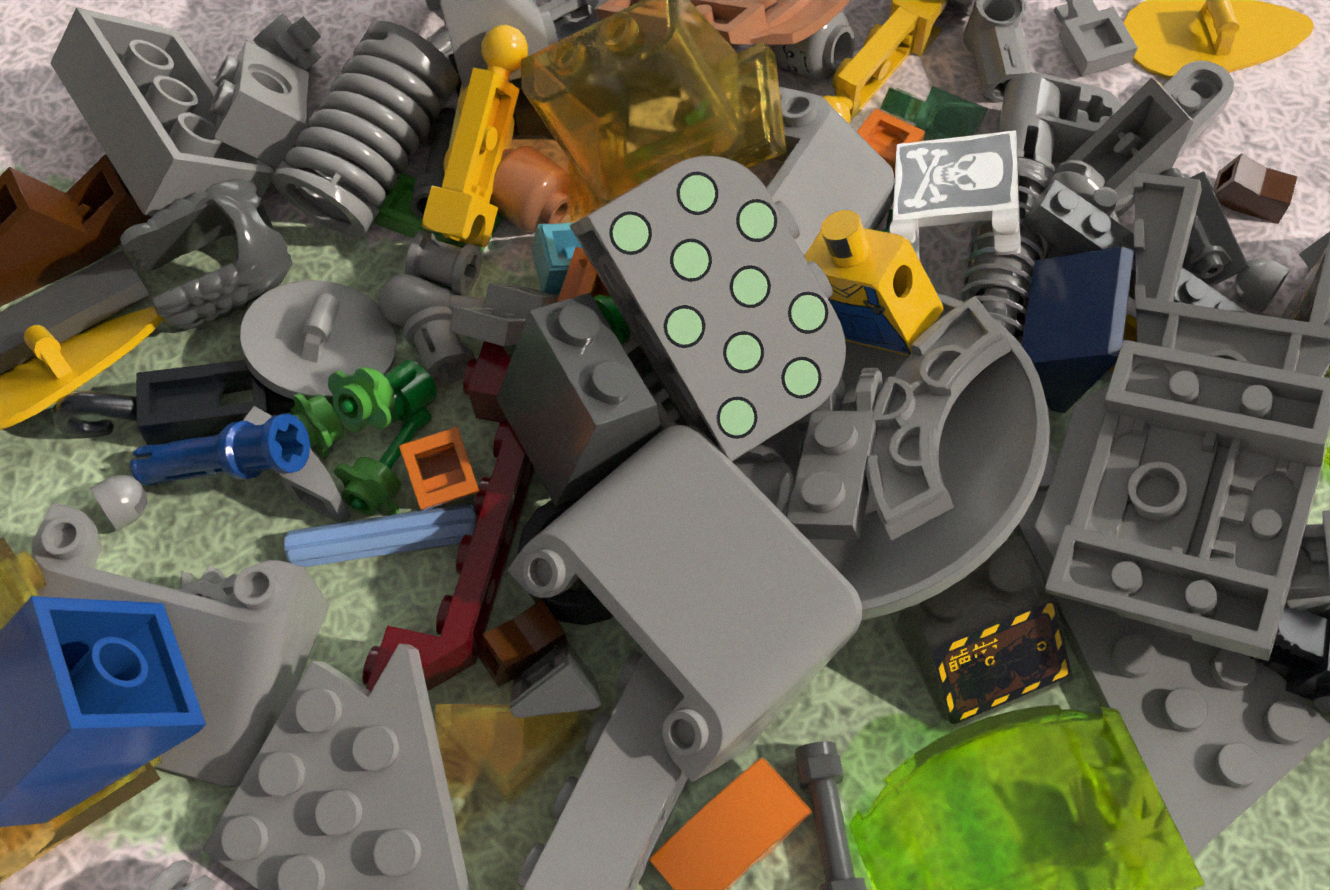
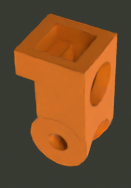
M458 426L399 445L420 510L424 511L479 492Z

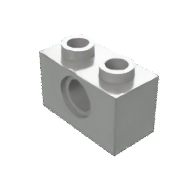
M246 40L237 58L230 54L225 57L214 82V85L219 87L210 106V112L217 115L214 138L278 168L281 162L285 161L286 154L289 149H292L299 134L306 125L309 72Z

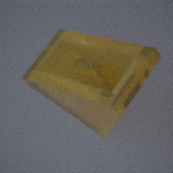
M436 704L435 719L444 735L508 806L582 739L583 723L580 711L515 718L509 710L510 705Z

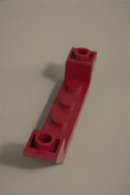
M484 341L478 359L471 358L467 363L464 373L463 392L470 397L475 418L500 423L493 445L494 458H497L492 476H484L478 486L479 492L476 494L475 513L479 517L473 535L465 534L458 548L456 571L460 573L454 595L446 594L438 610L436 632L441 636L438 637L387 625L380 647L373 646L370 649L364 664L362 681L363 685L367 686L366 689L371 692L399 643L410 644L419 650L427 691L432 690L477 662L478 656L476 653L482 634L486 632L535 472L530 459L496 400L511 361L501 345Z

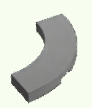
M976 296L949 311L910 346L912 350L911 355L901 365L894 377L889 376L886 378L876 398L871 420H875L877 433L873 453L868 455L866 474L875 509L891 541L954 508L950 494L942 482L939 469V444L945 420L951 407L966 386L983 369L1011 351L1007 335Z

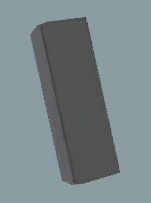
M562 641L514 677L509 710L515 718L594 709L601 706L598 682L570 643Z

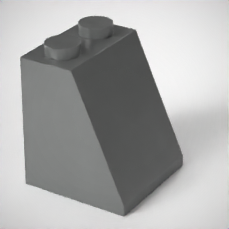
M591 293L529 311L496 400L556 507L584 496L663 429L656 402Z

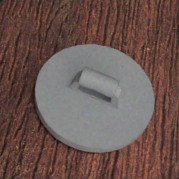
M306 280L275 287L261 295L251 304L241 322L240 349L246 366L263 385L290 399H293V396L298 393L303 394L307 400L321 394L329 403H333V394L328 388V378L332 373L342 371L346 375H350L361 367H367L386 375L390 372L395 359L397 340L393 324L383 316L379 305L373 299L356 289L339 283Z

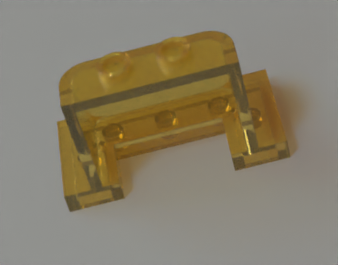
M641 0L521 59L522 90L568 158L569 190L572 200L570 207L571 223L578 221L654 175L689 158L717 156L735 161L748 169L787 153L775 53L764 41L737 53L689 0Z

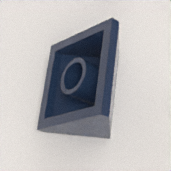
M1121 246L1035 260L1021 346L1031 358L1040 377L1046 403L1051 411L1066 413L1117 362L1123 342L1134 250Z

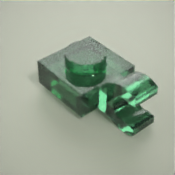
M932 86L926 101L902 89L889 87L880 107L889 113L915 123V127L924 130L923 141L976 135L988 108L937 86Z

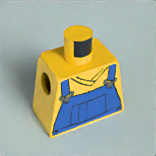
M841 210L829 215L823 221L821 231L804 255L808 263L813 261L823 270L831 284L833 296L828 300L842 325L845 341L910 356L912 353L910 347L912 343L938 320L944 310L942 302L910 241L902 235L863 228L859 215L854 211Z

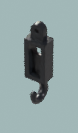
M244 360L138 372L136 373V396L98 391L74 392L57 401L51 410L52 424L58 430L79 437L109 435L114 430V424L108 419L84 421L75 417L78 415L94 414L136 421L137 428L147 445H161L174 441L220 434L230 423L243 421L254 406L273 416L272 414L291 412V407L295 406V402L293 399L282 396L267 388L250 372ZM253 389V402L220 405L219 403L222 394Z

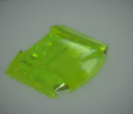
M1059 705L1037 706L987 717L961 727L927 745L895 768L883 780L887 785L882 789L866 816L863 815L862 811L857 810L849 822V827L874 890H1197L1206 885L1120 711L1114 708L1100 706L1103 715L1073 709H1061Z

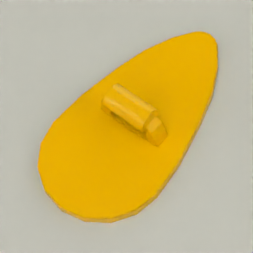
M1146 0L1130 10L1123 22L1138 47L1132 61L1145 71L1165 79H1171L1184 65L1194 61H1208L1218 64L1229 73L1264 63L1298 47L1311 35L1314 29L1313 21L1305 14L1284 6L1257 0Z
M149 307L104 322L60 344L45 327L41 325L30 326L24 333V341L36 356L0 375V430L12 427L38 414L107 369L148 337L163 321L162 316L158 315L154 307Z

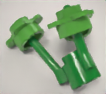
M405 360L386 375L367 367H361L350 375H346L342 371H336L328 378V388L333 394V407L321 394L308 400L301 393L294 395L295 406L291 407V413L304 424L308 432L310 448L313 447L321 459L329 456L327 448L344 437L342 424L348 431L357 433L364 426L372 425L374 428L382 430L390 423H395L398 420L405 422V425L379 461L369 457H360L352 467L341 463L334 470V474L344 485L342 498L350 507L365 515H374L377 510L387 515L397 514L400 509L392 499L400 489L401 482L391 468L402 454L399 445L410 442L416 432L432 420V416L426 409V406L437 397L435 382L427 370L415 361Z

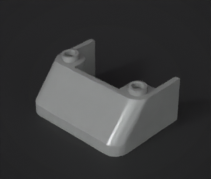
M738 78L732 86L751 151L764 157L785 161L766 189L774 203L777 201L784 203L796 220L800 236L795 240L803 255L806 254L821 231L823 221L834 212L841 210L854 211L859 215L863 228L876 230L894 202L895 178L891 166L823 97L812 93Z

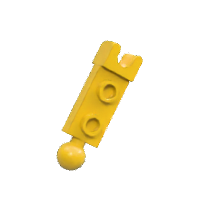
M892 0L889 19L883 25L876 24L869 32L863 48L853 59L847 57L837 68L832 80V87L836 89L835 94L822 97L850 124L911 53L921 56L940 35L942 29L933 24L946 7L948 0Z
M510 25L493 27L486 32L481 42V54L488 67L487 70L473 67L469 85L461 94L458 127L454 142L448 148L444 158L445 176L442 188L431 186L422 219L423 229L442 233L445 238L479 247H486L488 245L498 208L489 202L493 191L495 172L501 161L520 90L509 82L510 74L521 68L528 57V44L524 35L519 29Z

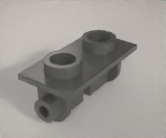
M1171 168L1162 172L1160 175L1198 179L1201 182L1202 191L1182 267L1210 287L1247 269L1249 265L1206 173L1202 171L1190 177L1188 174L1181 173L1178 168Z

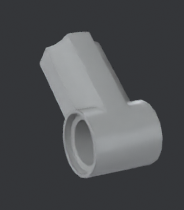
M975 0L964 32L963 42L966 48L975 56L983 95L993 100V103L1003 102L1006 85L1012 78L1019 74L1032 72L1020 23L1025 11L1023 0Z

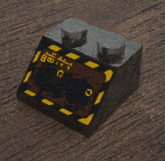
M1021 536L1004 542L984 563L941 593L916 605L889 614L949 733L1056 689L1073 680L1055 595L1046 593L1045 586L1047 580Z

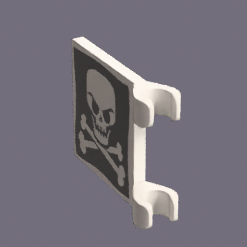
M1016 130L897 144L893 221L890 224V233L902 235L909 240L919 260V227L992 220L995 255L1018 254L1021 252Z

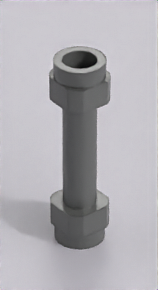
M443 108L438 118L430 122L431 129L428 132L427 143L431 149L425 173L418 175L416 178L411 201L412 211L422 219L431 186L442 188L445 176L444 158L449 148L456 110L452 108Z
M821 741L802 745L795 749L796 768L800 788H809L826 878V883L821 884L819 890H867L865 879L862 877L855 878L837 788V784L842 782L844 774L836 743Z

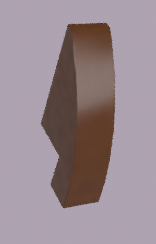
M106 154L66 193L11 167H8L0 175V307L99 260L121 244L120 237L126 229L136 224L146 223L148 219L152 218V216L142 213Z

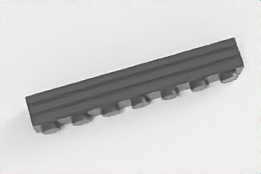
M1055 179L1037 197L1022 223L1069 255L1121 246L1134 250L1128 296L1135 300L1136 254L1134 249V233ZM1182 267L1173 302L1248 313Z

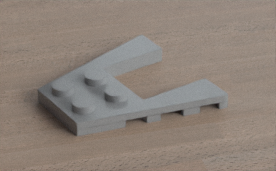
M1134 172L1137 342L1324 377L1330 366V239L1309 322L1173 302L1202 191L1201 182L1198 179Z

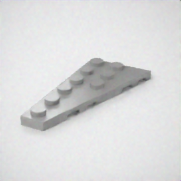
M1049 446L1044 474L1036 495L1024 517L1013 531L1019 544L1025 547L1041 579L1039 584L1047 600L1055 602L1057 613L1068 633L1067 640L1114 735L1120 738L1139 776L1140 784L1143 782L1148 783L1146 800L1148 804H1153L1170 838L1168 844L1181 867L1330 736V724L1301 696L1286 691V681L1275 670L1265 667L1263 662L1258 664L1255 659H1250L1251 657L1248 655L1193 641L1192 635L1119 616L1117 612L1046 593L1045 586L1054 559L1037 533L1035 524L1059 455Z

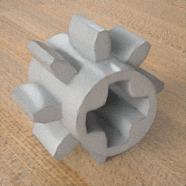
M283 13L253 39L257 46L305 71L321 58L319 53L312 47L321 38V35L304 16L292 24Z

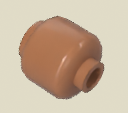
M521 146L514 150L511 148L505 149L495 172L493 191L489 203L498 208L497 212L523 232H536L538 224H557L567 215L572 203L571 198L568 197L570 189L569 174L561 166L532 146Z

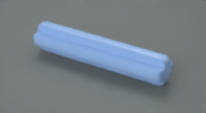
M466 503L424 511L420 510L290 530L285 534L284 538L285 556L291 564L309 567L458 544L465 534L473 535L478 518L473 505Z

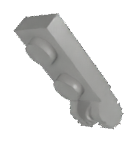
M863 368L861 370L856 388L857 411H841L845 394V384L841 375L832 394L816 408L817 411L811 412L786 517L807 539L860 540L870 491L867 481L866 464L868 455L873 453L877 433L875 420L871 419L876 398L883 386L882 372L878 368Z

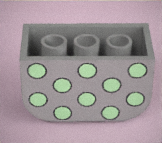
M699 156L686 159L645 180L569 225L685 425H691L703 431L731 461H734L818 408L836 388L844 369L846 343L842 325L828 300L833 296L831 284L823 270L815 262L810 261L808 263L795 240L800 236V232L790 210L781 201L774 203L760 179L743 165L717 156Z

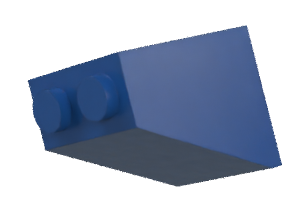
M31 596L0 631V827L47 823L194 736L206 726L163 603Z

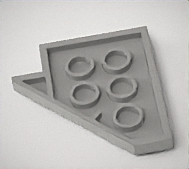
M399 643L372 692L326 662L311 661L202 850L258 890H470L419 650L410 644Z

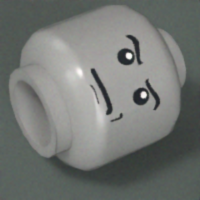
M840 12L827 25L800 42L771 46L773 47L774 57L778 66L785 71L814 80H825L835 74L844 59L847 57L851 58L854 50L855 36L846 15Z

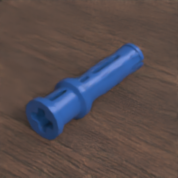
M287 413L272 416L265 424L255 425L248 421L230 423L220 434L215 436L198 437L161 445L140 446L134 450L133 455L138 458L151 457L130 460V468L134 478L145 486L220 473H227L229 476L239 480L256 478L263 470L269 469L287 474L298 472L306 465L309 458L310 441L304 424L296 416Z

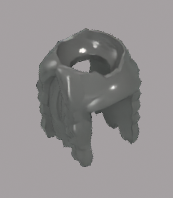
M234 179L215 183L206 191L195 192L187 199H175L167 209L158 211L146 223L131 226L121 235L122 247L127 253L132 252L133 260H136V265L142 272L158 269L174 259L222 237L232 235L236 238V260L152 298V304L158 315L162 316L166 324L172 325L175 331L194 329L205 322H212L221 317H228L234 311L244 310L249 302L256 300L267 291L280 285L293 265L291 255L287 252V245L281 234L272 229V223L264 210L262 197L257 194V187L252 181Z

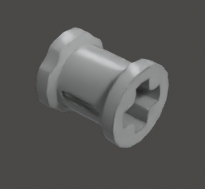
M419 231L408 249L405 273L450 286L455 295L468 296L480 273L481 249L473 244H466L461 248L436 240L433 233Z
M433 306L417 312L407 320L403 327V335L410 346L417 348L424 363V368L431 375L436 388L462 380L468 361L471 358L476 359L473 352L462 345L457 333L449 331L453 312L450 308L444 306Z

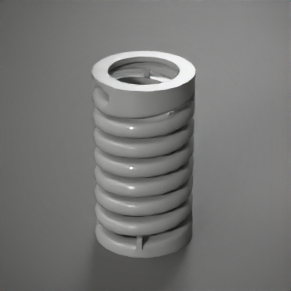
M388 21L371 23L356 46L353 57L345 63L342 75L336 77L330 87L331 93L324 95L319 104V111L312 114L307 123L308 128L302 130L296 140V147L289 149L285 156V162L282 161L273 174L272 182L275 188L293 206L318 223L351 237H363L379 213L380 209L378 208H381L387 200L385 191H391L398 182L397 174L403 173L409 165L408 156H412L417 152L420 147L419 139L424 138L431 129L430 122L438 118L441 110L459 84L458 74L452 63L432 43L401 25Z

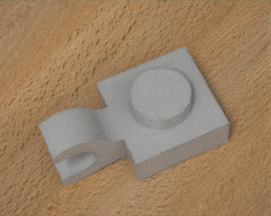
M1066 0L1067 4L1055 7L1054 12L1062 23L1059 37L1081 76L1132 62L1138 47L1114 7L1098 11L1093 0Z

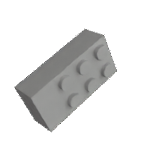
M76 7L50 64L142 213L153 217L158 211L167 209L175 199H187L195 192L206 191L215 183L234 179L252 181L257 187V194L263 197L275 172L269 164L214 138L217 115L210 112V106L218 89L180 33L176 30Z

